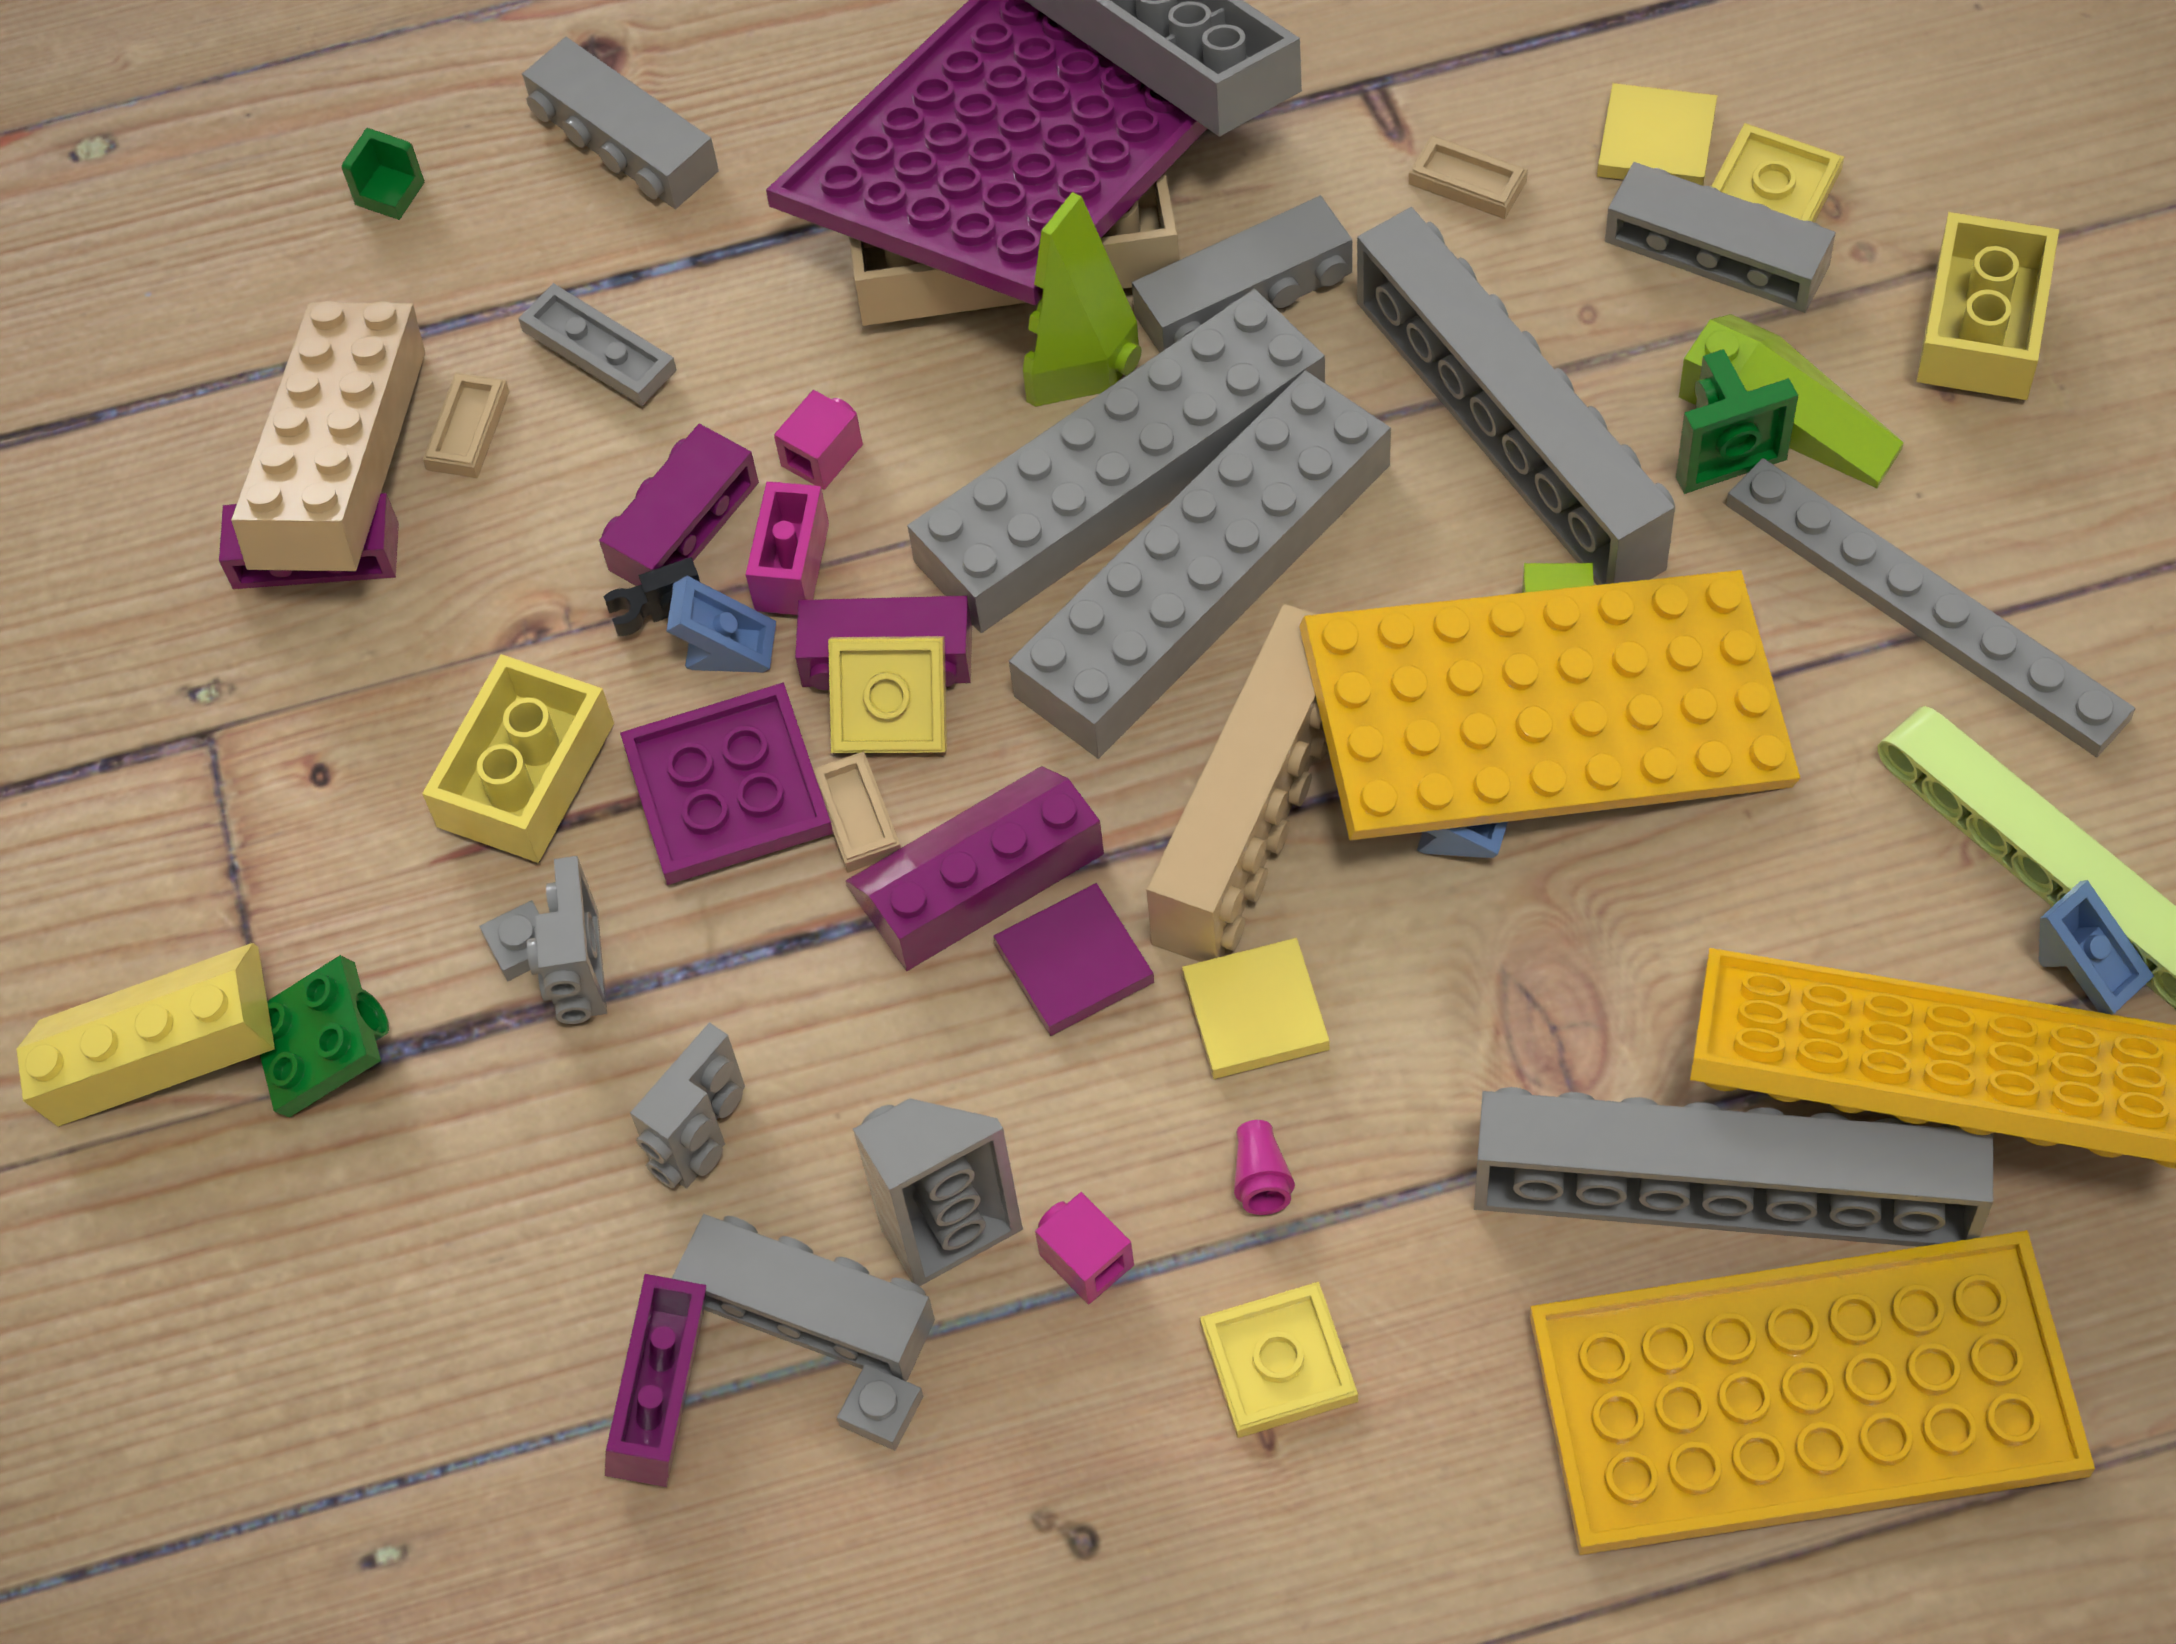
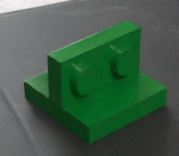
M1724 349L1704 355L1700 380L1695 382L1696 409L1684 412L1676 479L1684 494L1747 474L1762 458L1773 465L1786 461L1799 396L1789 378L1747 392Z

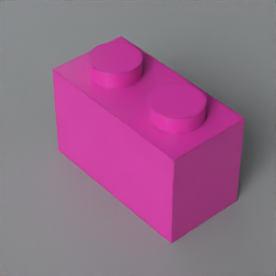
M766 481L745 574L754 610L798 615V600H813L829 527L821 486Z

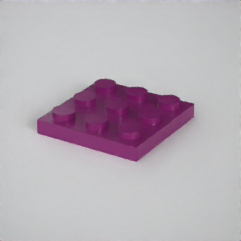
M784 682L620 732L667 885L833 834L832 824Z

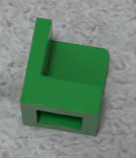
M367 127L342 163V171L355 205L397 220L402 218L425 183L414 148L410 142Z

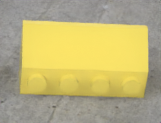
M250 943L40 1019L16 1048L23 1101L59 1127L274 1050L275 1046L258 946Z

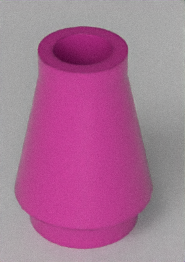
M1265 1120L1247 1121L1240 1125L1236 1131L1238 1149L1234 1195L1242 1202L1243 1208L1251 1214L1269 1215L1277 1213L1290 1204L1295 1182L1275 1140L1272 1125Z

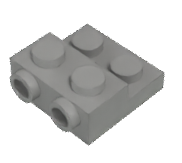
M578 856L554 859L556 882L546 884V895L550 913L534 915L536 938L527 939L526 943L529 967L533 975L538 974L543 1001H553L556 1019L565 1024L582 1023L590 1019L591 1016L607 1014L599 913Z
M710 1022L630 1112L639 1134L636 1142L646 1152L649 1162L646 1164L648 1170L659 1181L670 1188H675L679 1183L687 1189L698 1175L704 1176L715 1167L722 1155V1147L725 1145L717 1119L719 1117L725 1118L734 1111L742 1098L743 1089L745 1088L729 1036Z

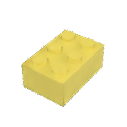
M1948 212L1916 382L2028 400L2039 359L2059 229Z
M501 654L422 793L437 828L539 863L614 725L603 688Z

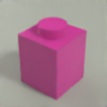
M814 389L774 434L781 466L815 486H821L823 490L827 488L863 445L858 416L855 410L840 398L830 399Z
M1082 1192L1068 1203L1061 1201L1053 1205L1042 1216L1038 1229L1035 1230L1039 1255L1088 1305L1134 1266L1131 1241Z

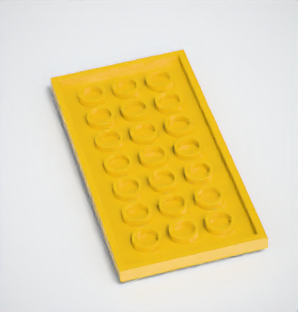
M1742 570L1306 615L1299 625L1349 840L1793 788L1800 780V774Z
M1709 948L1690 1076L1692 1081L1704 1082L1710 1088L1720 1091H1733L1739 1088L1767 1093L1770 1097L1784 1102H1796L1803 1099L1831 1104L1834 1108L1848 1113H1860L1867 1110L1890 1114L1912 1124H1924L1931 1121L1954 1125L1976 1135H1988L1993 1132L2023 1137L2028 1142L2040 1146H2054L2059 1143L2088 1148L2091 1152L2104 1157L2129 1155L2154 1160L2162 1166L2176 1169V1025Z
M2028 1230L1539 1304L1530 1307V1320L1580 1555L2091 1477L2095 1470Z

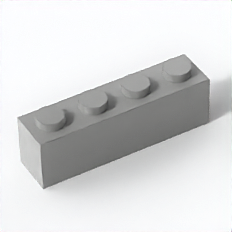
M568 37L562 39L522 73L528 92L527 104L540 120L544 122L552 121L564 130L567 137L579 147L587 146L597 153L605 165L613 172L620 173L622 171L636 181L639 188L652 199L659 197L668 205L677 209L719 172L710 136Z
M1633 162L1608 208L1605 242L1806 313L1830 266L1836 232L1823 228L1817 223L1803 221L1771 210L1763 204L1751 203L1722 193L1714 187L1702 186L1673 176L1665 170L1650 168Z
M1320 195L1133 281L1134 315L1161 353L1253 289H1256L1275 308H1284L1305 294L1323 286H1332L1338 283L1346 275L1352 273V238Z
M703 1214L672 1276V1279L707 1285L705 1311L863 1369L866 1363L905 1381L908 1380L935 1321L929 1296H926L925 1291L915 1283L902 1278H892L891 1282L869 1275V1271L856 1261L845 1257H836L834 1261L813 1254L809 1246L797 1239L781 1236L777 1241L758 1234L756 1228L748 1222L733 1216H725L722 1221Z

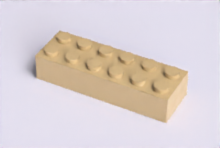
M1165 173L1100 238L1122 288H1130L1133 281L1179 261L1178 236ZM849 237L854 280L863 326L1026 303Z
M385 301L374 303L308 302L232 517V524L247 570H357L425 355L413 303H389Z
M1283 603L1146 889L1151 941L1154 946L1202 962L1222 957L1226 949L1234 951L1241 939L1245 926V917H1242V913L1248 900L1257 902L1261 896L1268 875V869L1264 868L1271 852L1279 854L1285 844L1290 828V821L1286 820L1292 805L1301 806L1308 794L1312 774L1308 771L1314 758L1323 759L1328 751L1299 627L1304 616L1315 615L1314 613Z

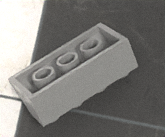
M909 1098L896 1106L885 1105L877 1108L865 1117L861 1125L853 1128L881 1230L910 1280L916 1285L921 1286L1023 1230L1004 1130L997 1118Z

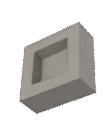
M532 900L479 926L507 982L530 971L526 943L527 939L536 938L534 915L539 914Z
M865 1363L837 1416L839 1426L895 1451L924 1397L922 1389Z

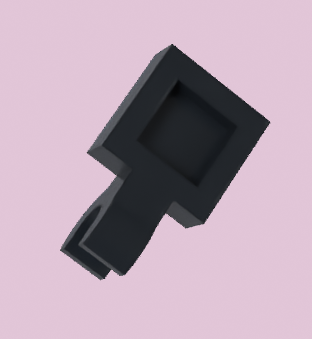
M692 557L640 574L638 576L641 585L627 589H615L604 596L609 613H614L621 609L629 610L625 615L612 619L617 636H628L637 632L642 627L645 618L650 614L654 622L669 617L673 584L685 576L700 582Z

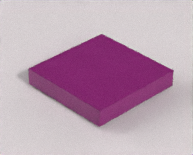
M1097 883L993 935L996 948L1050 1036L1154 983L1153 971Z

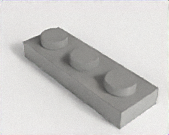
M554 283L518 318L523 332L641 406L677 370L672 356Z

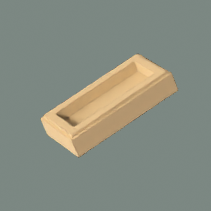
M1431 135L1409 172V185L1506 219L1527 182L1528 169Z
M455 372L423 457L426 470L478 478L509 394L506 380Z
M864 751L813 769L832 824L833 836L848 873L875 864L901 848Z

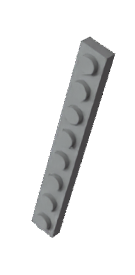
M1762 458L1728 493L1726 506L2095 757H2098L2131 721L2135 711L2134 706L1766 459Z

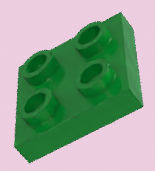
M339 955L267 1001L275 1049L260 1054L274 1112L290 1118L381 1061L376 1041L388 1034V1018L376 998L362 989L354 961Z

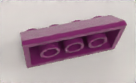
M1040 766L857 873L845 882L904 969L909 971L1104 855L1101 823L1069 778Z

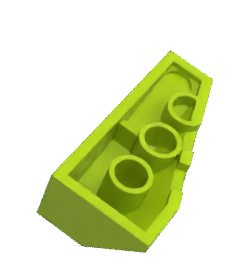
M1072 192L1041 230L1034 285L1043 289V296L1038 303L1037 310L1030 314L1028 330L1037 334L1035 352L1029 351L1024 356L1023 364L1026 401L1035 407L1102 393L1117 383L1123 375L1127 376L1133 372L1142 353V349L1139 346L1138 326L1135 315L1082 196Z
M1732 314L1710 319L1684 357L1679 398L1696 405L1695 382L1700 380L1703 356L1722 349L1725 350L1747 392L1789 378L1799 395L1789 448L1872 487L1878 488L1901 452L1904 442L1781 336Z

